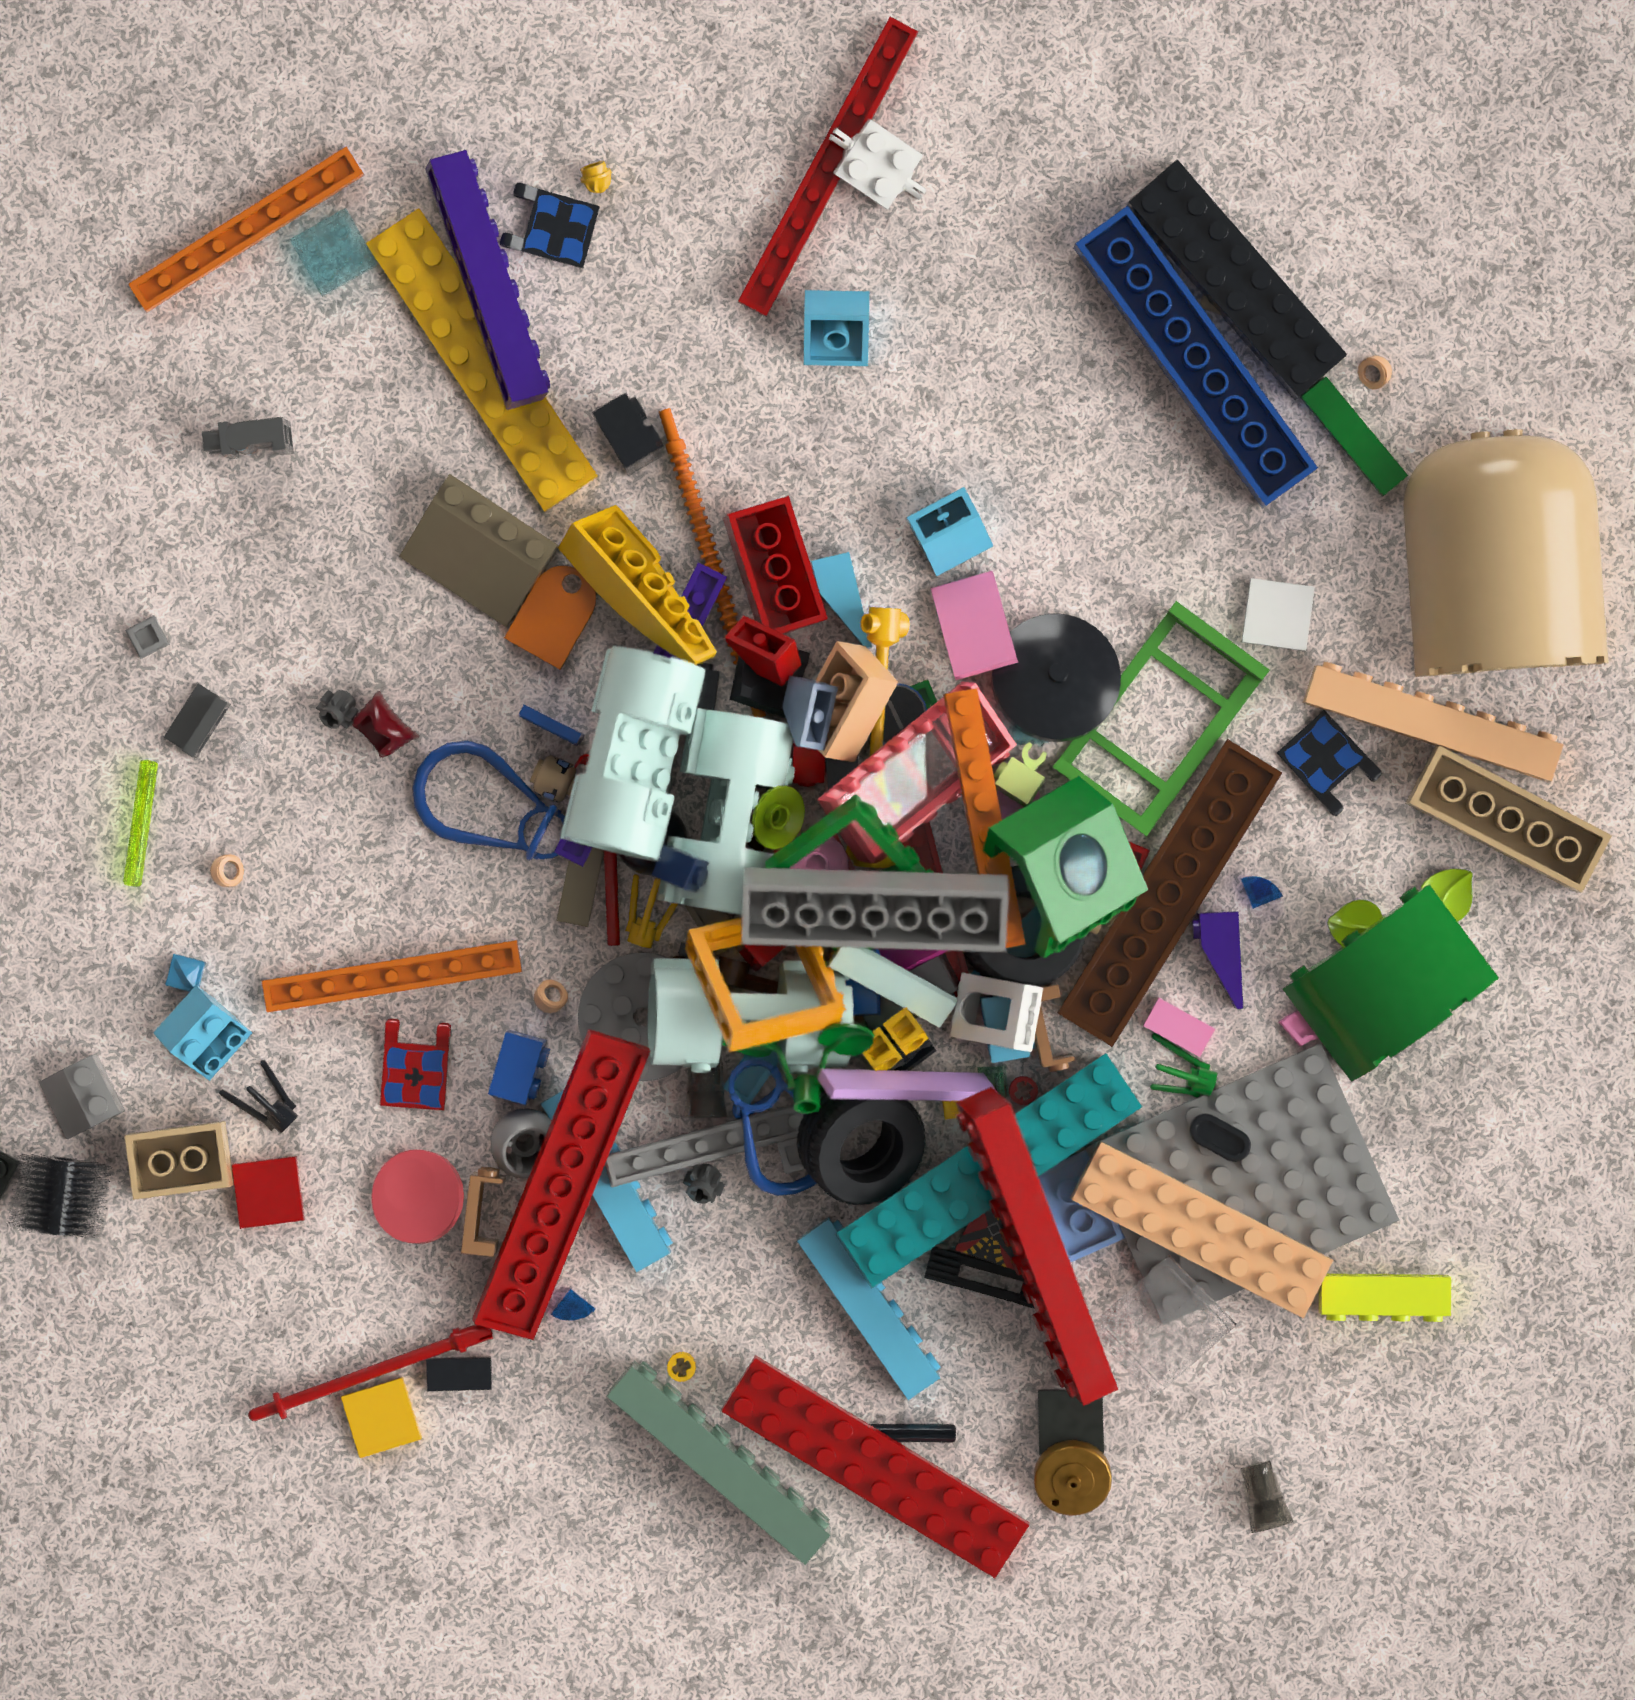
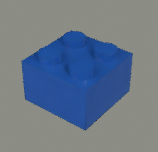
M513 1030L506 1031L488 1095L526 1105L530 1099L535 1100L542 1081L536 1078L538 1069L546 1067L551 1050L545 1047L547 1040Z

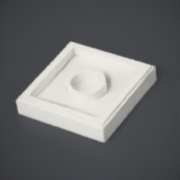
M1250 578L1241 643L1306 651L1315 587Z

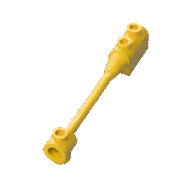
M869 607L868 614H864L861 618V629L864 633H867V640L876 646V658L888 670L889 647L899 642V638L907 635L910 627L909 618L904 612H901V609ZM885 707L871 731L869 757L883 746ZM881 770L872 777V780L887 800L883 770ZM888 802L899 817L901 803ZM847 845L846 852L850 859L853 860L854 866L888 868L896 865L888 856L876 864L858 861Z

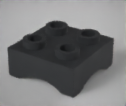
M798 650L802 665L792 676L803 678L810 653ZM738 656L729 700L786 718L782 706L788 681L783 686H780L757 675Z

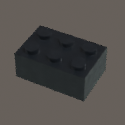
M625 392L592 412L629 476L662 457L660 448L664 447L663 442L652 424L648 427L644 424L643 421L648 418L636 396L629 399Z

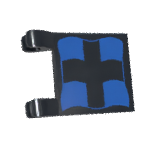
M516 183L513 196L533 201L534 205L525 238L505 232L501 236L500 246L583 269L600 206L541 190L523 183Z
M1325 710L1277 752L1278 756L1333 816H1338L1344 807L1330 791L1353 770L1359 767L1372 782H1375L1382 775L1379 767L1367 757Z

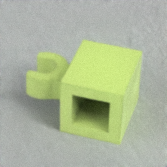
M1030 742L1022 750L1024 764L1012 757L1008 764L1002 761L994 773V778L997 780L995 782L996 790L1023 807L1031 804L1045 782V777L1037 773L1036 769L1045 762L1047 753L1043 751L1038 759H1031L1028 756V752L1032 748Z

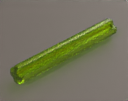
M141 760L139 764L123 880L126 886L139 887L142 884L158 769L156 761Z

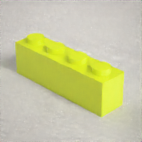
M1327 1273L1319 1288L1318 1312L1321 1315H1326V1320L1344 1321L1346 1320V1315H1359L1360 1321H1378V1315L1391 1316V1321L1404 1322L1410 1321V1316H1423V1321L1442 1322L1443 1316H1451V1277L1449 1275Z

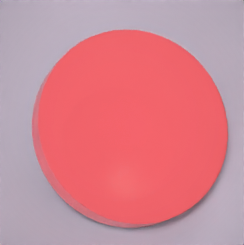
M408 1150L389 1159L378 1172L372 1188V1207L380 1226L393 1238L412 1244L430 1243L447 1234L457 1222L464 1202L463 1184L456 1168L443 1156L426 1150Z

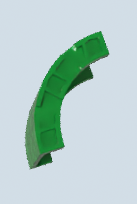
M1430 884L1420 890H1417L1414 886L1399 897L1402 903L1362 933H1359L1358 930L1350 933L1341 941L1344 946L1309 969L1303 965L1289 975L1292 981L1283 988V991L1351 1082L1377 1068L1379 1063L1386 1057L1392 1058L1451 1017L1453 1015L1452 1012L1465 1002L1472 1001L1499 979Z

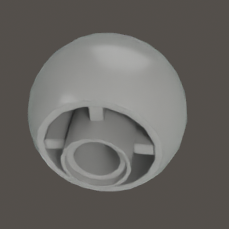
M529 1108L517 1109L509 1112L497 1122L490 1138L491 1153L499 1168L506 1174L521 1179L529 1178L543 1143L538 1136L541 1133L546 1136L552 1121L546 1114ZM530 1134V1137L526 1141H516L517 1137H519L520 1135ZM507 1146L512 1147L510 1154L506 1151Z

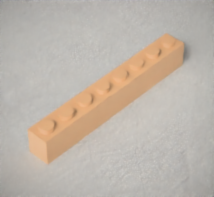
M1324 661L1322 666L1316 665L1313 668L1303 699L1304 704L1435 746L1440 745L1447 750L1546 782L1553 780L1564 744L1556 742L1557 736L1539 731L1536 736L1525 732L1527 726L1508 721L1507 726L1494 722L1496 716L1477 711L1476 716L1464 712L1465 706L1446 701L1445 706L1433 702L1434 696L1416 691L1415 695L1412 696L1403 693L1404 687L1395 683L1385 681L1384 686L1372 683L1373 677L1364 673L1354 671L1353 676L1341 673L1342 667Z

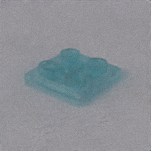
M346 208L290 239L322 297L378 266Z

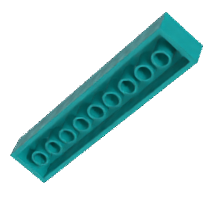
M1105 1053L1014 1115L1039 1177L1142 1108V1105L1107 1053ZM967 1146L836 1233V1237L871 1289L991 1209L989 1201L993 1199L989 1189L985 1190L978 1176V1172L982 1171L979 1162L972 1159Z

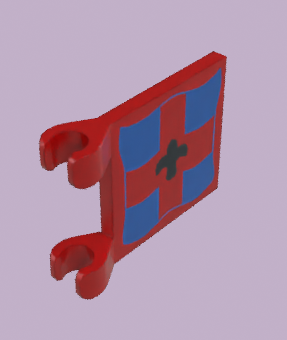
M388 1019L385 1023L380 1106L444 1111L451 1024L439 1023L436 1031V1045L398 1042L400 1021L398 1019Z

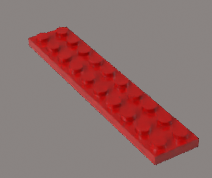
M588 1029L472 1317L474 1324L534 1340L651 1052L647 1046Z
M757 1355L754 1356L721 1408V1412L993 1578L997 1577L1030 1525L1024 1518Z

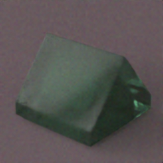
M1006 1065L977 1067L978 1073H984L1002 1097H1009Z

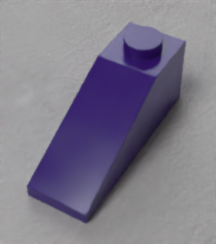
M1239 912L1197 913L1198 920H1192L1193 940L1199 939L1201 950L1234 1008L1243 1009Z

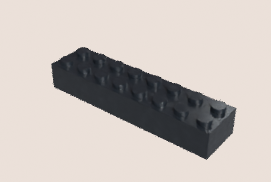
M1178 159L1128 202L1127 205L1143 227L1197 289L1208 298V301L1214 305L1224 320L1294 400L1298 399L1347 356V353Z

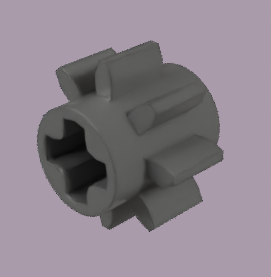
M327 690L316 707L320 711L319 718L321 722L331 729H337L340 725L347 729L359 712L355 708L356 701L354 697L344 690H338L334 694Z
M710 1164L694 1165L692 1171H687L683 1180V1184L688 1186L686 1194L697 1203L705 1204L709 1201L713 1203L716 1196H721L725 1184L720 1182L722 1174L715 1166Z

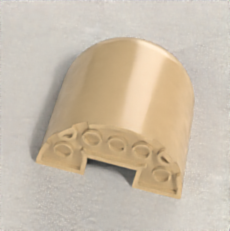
M1522 429L1503 431V436L1491 437L1490 432L1471 433L1470 440L1447 444L1426 456L1410 476L1403 501L1415 677L1609 663L1597 493L1591 472L1581 457L1571 448L1556 440L1541 436L1523 435Z

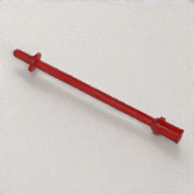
M477 1324L461 1330L457 1327L452 1329L453 1332L450 1333L448 1338L284 1398L278 1392L273 1393V1402L251 1409L248 1413V1418L251 1421H258L279 1413L281 1419H286L288 1409L450 1350L460 1351V1353L466 1352L470 1346L494 1339L492 1330Z

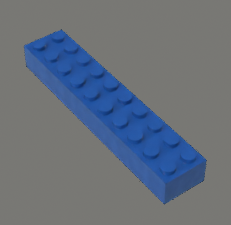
M1128 205L1075 243L1073 249L1262 509L1318 469L1312 458Z

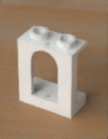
M962 973L960 983L958 984L959 990H957L958 996L955 1013L951 1021L952 1030L950 1037L1032 1052L1043 987ZM981 993L1012 999L1006 1031L975 1025Z

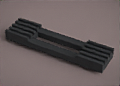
M935 1246L932 1248L924 1278L1034 1308L1033 1303L1029 1304L1022 1288L1019 1294L958 1276L961 1265L1019 1280L1023 1282L1022 1286L1025 1285L1023 1276H1018L1015 1269L1013 1270L989 1261Z

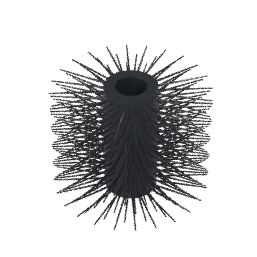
M30 1155L22 1156L16 1159L26 1158ZM34 1155L18 1161L27 1162L14 1164L28 1163L23 1166H17L20 1168L28 1167L23 1168L27 1170L18 1173H27L30 1170L31 1172L23 1174L28 1176L15 1179H26L19 1181L24 1183L12 1186L24 1185L28 1183L26 1181L32 1183L15 1188L25 1189L12 1191H23L15 1193L19 1196L12 1198L25 1196L16 1200H26L21 1201L26 1203L11 1207L26 1206L13 1209L22 1210L9 1213H19L26 1209L30 1210L20 1214H13V1216H23L10 1219L24 1218L13 1220L16 1223L7 1226L23 1223L14 1227H25L20 1229L38 1230L33 1232L64 1237L72 1235H82L80 1237L98 1233L94 1232V1230L100 1228H91L101 1225L87 1226L95 1224L91 1222L103 1220H90L100 1217L91 1216L102 1213L89 1215L99 1211L90 1210L106 1206L90 1209L104 1203L88 1204L98 1199H104L102 1197H93L107 1195L94 1196L103 1192H93L98 1191L94 1189L106 1186L93 1187L94 1185L102 1184L97 1182L109 1180L100 1179L95 1181L98 1178L106 1177L97 1176L108 1174L101 1173L96 1175L99 1172L105 1171H96V1168L106 1164L93 1165L99 1162H80L88 1160H77V1158L73 1159L54 1155L49 1157ZM111 1166L102 1167L97 1170L105 1169ZM100 1200V1201H96V1202H94V1203H98V1202H102V1201H107V1200Z

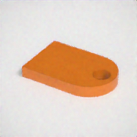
M556 566L548 569L535 582L504 639L561 670L594 612L596 591L574 567ZM568 575H576L581 580V587L576 593H567L563 589V580Z

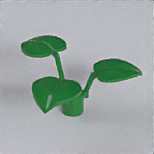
M837 1023L826 1027L818 1035V1042L826 1047L823 1050L816 1077L812 1074H801L794 1080L780 1045H777L779 1040L736 1051L753 1057H766L772 1051L776 1052L788 1082V1090L793 1091L794 1110L799 1113L810 1114L818 1111L820 1108V1093L825 1089L817 1077L820 1070L825 1069L829 1053L834 1051L845 1056L861 1054L872 1046L875 1034L863 1026L851 1023ZM723 1038L721 1044L727 1047Z

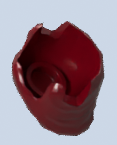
M377 691L365 707L356 714L352 724L355 729L359 730L370 741L381 758L393 754L400 747L420 736L416 731L408 727L402 719H399L398 714L394 713V710L387 704L381 691Z

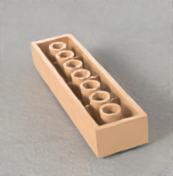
M1100 1140L1070 1196L1072 1201L1302 1318L1305 1317L1333 1262L1330 1257Z

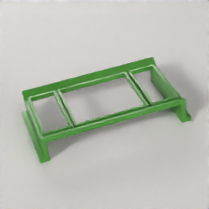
M1175 601L1122 673L1120 691L1116 701L1117 703L1152 656L1221 707L1167 782L1163 781L1097 732L1098 727L1091 733L1073 740L1053 766L1055 770L1070 781L1080 776L1113 803L1120 818L1145 836L1149 834L1256 687L1270 671V669L1177 601ZM1176 622L1246 673L1228 699L1158 649V646ZM1089 739L1093 740L1160 790L1141 816L1071 765Z

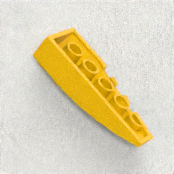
M617 505L571 524L558 549L591 587L621 617L664 650L685 662L697 665L716 655L717 651L700 622L692 619L688 612L690 606L684 596L679 597L674 589L675 580L671 573L664 572L659 563L661 556Z

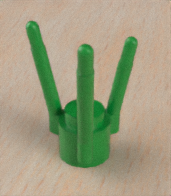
M1153 1033L1152 1039L1188 1061L1197 1069L1191 1067L1189 1073L1169 1066L1156 1064L1157 1070L1185 1079V1085L1189 1087L1151 1084V1090L1187 1094L1196 1098L1200 1094L1209 1097L1216 1084L1218 1073L1209 1070L1210 1064L1199 1061L1170 1041Z

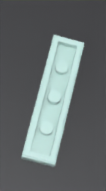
M838 947L829 960L831 968L901 1007H907L910 1012L939 1028L957 1004L956 997L868 948Z

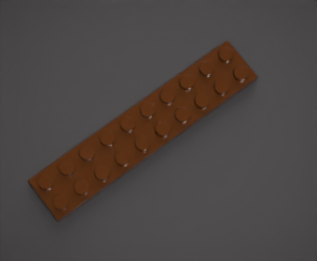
M1226 739L1143 873L1148 891L1136 897L1135 904L1128 911H1122L1117 915L1057 1013L1111 1047L1114 1046L1282 775V772L1229 739Z

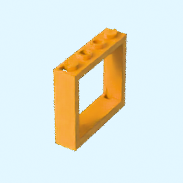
M742 917L688 930L685 950L729 1052L823 1030L830 1025L841 1023L843 1011H846L843 1003L844 995L842 992H838L835 987V978L831 967H826L823 960L822 946H795L821 1006L743 1024L711 952L742 944Z

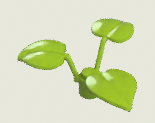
M1465 869L1439 871L1428 877L1421 888L1430 884L1458 922L1468 914L1472 905L1473 873ZM1358 899L1341 907L1329 917L1327 924L1333 938L1341 946H1344L1341 941L1355 930L1362 933L1383 916L1380 909L1374 903Z

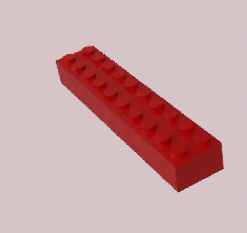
M992 1087L956 1102L960 1112L956 1115L957 1122L963 1133L967 1132L971 1142L967 1143V1148L972 1159L978 1161L982 1171L978 1172L979 1179L984 1189H989L993 1199L989 1201L990 1208L996 1219H1001L1004 1228L1000 1229V1234L1007 1247L1011 1246L1015 1255L1011 1258V1262L1017 1275L1023 1276L1025 1285L1021 1286L1027 1302L1029 1304L1033 1303L1036 1310L1032 1317L1040 1332L1044 1331L1047 1341L1043 1342V1346L1050 1360L1054 1359L1058 1369L1054 1370V1374L1061 1388L1065 1387L1071 1398L1076 1397L1083 1406L1119 1390L1010 1103Z

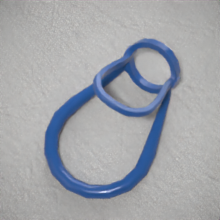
M749 1059L741 1062L732 1071L729 1078V1097L733 1102L732 1113L735 1118H742L745 1163L749 1178L761 1191L776 1196L798 1194L817 1183L809 1174L794 1182L777 1183L768 1180L761 1173L749 1120V1116L755 1112H762L771 1108L778 1101L782 1092L786 1091L793 1097V1091L788 1090V1084L784 1082L782 1074L776 1066L762 1059ZM761 1066L771 1072L772 1077L776 1081V1087L767 1096L753 1105L742 1102L734 1090L737 1076L746 1068Z

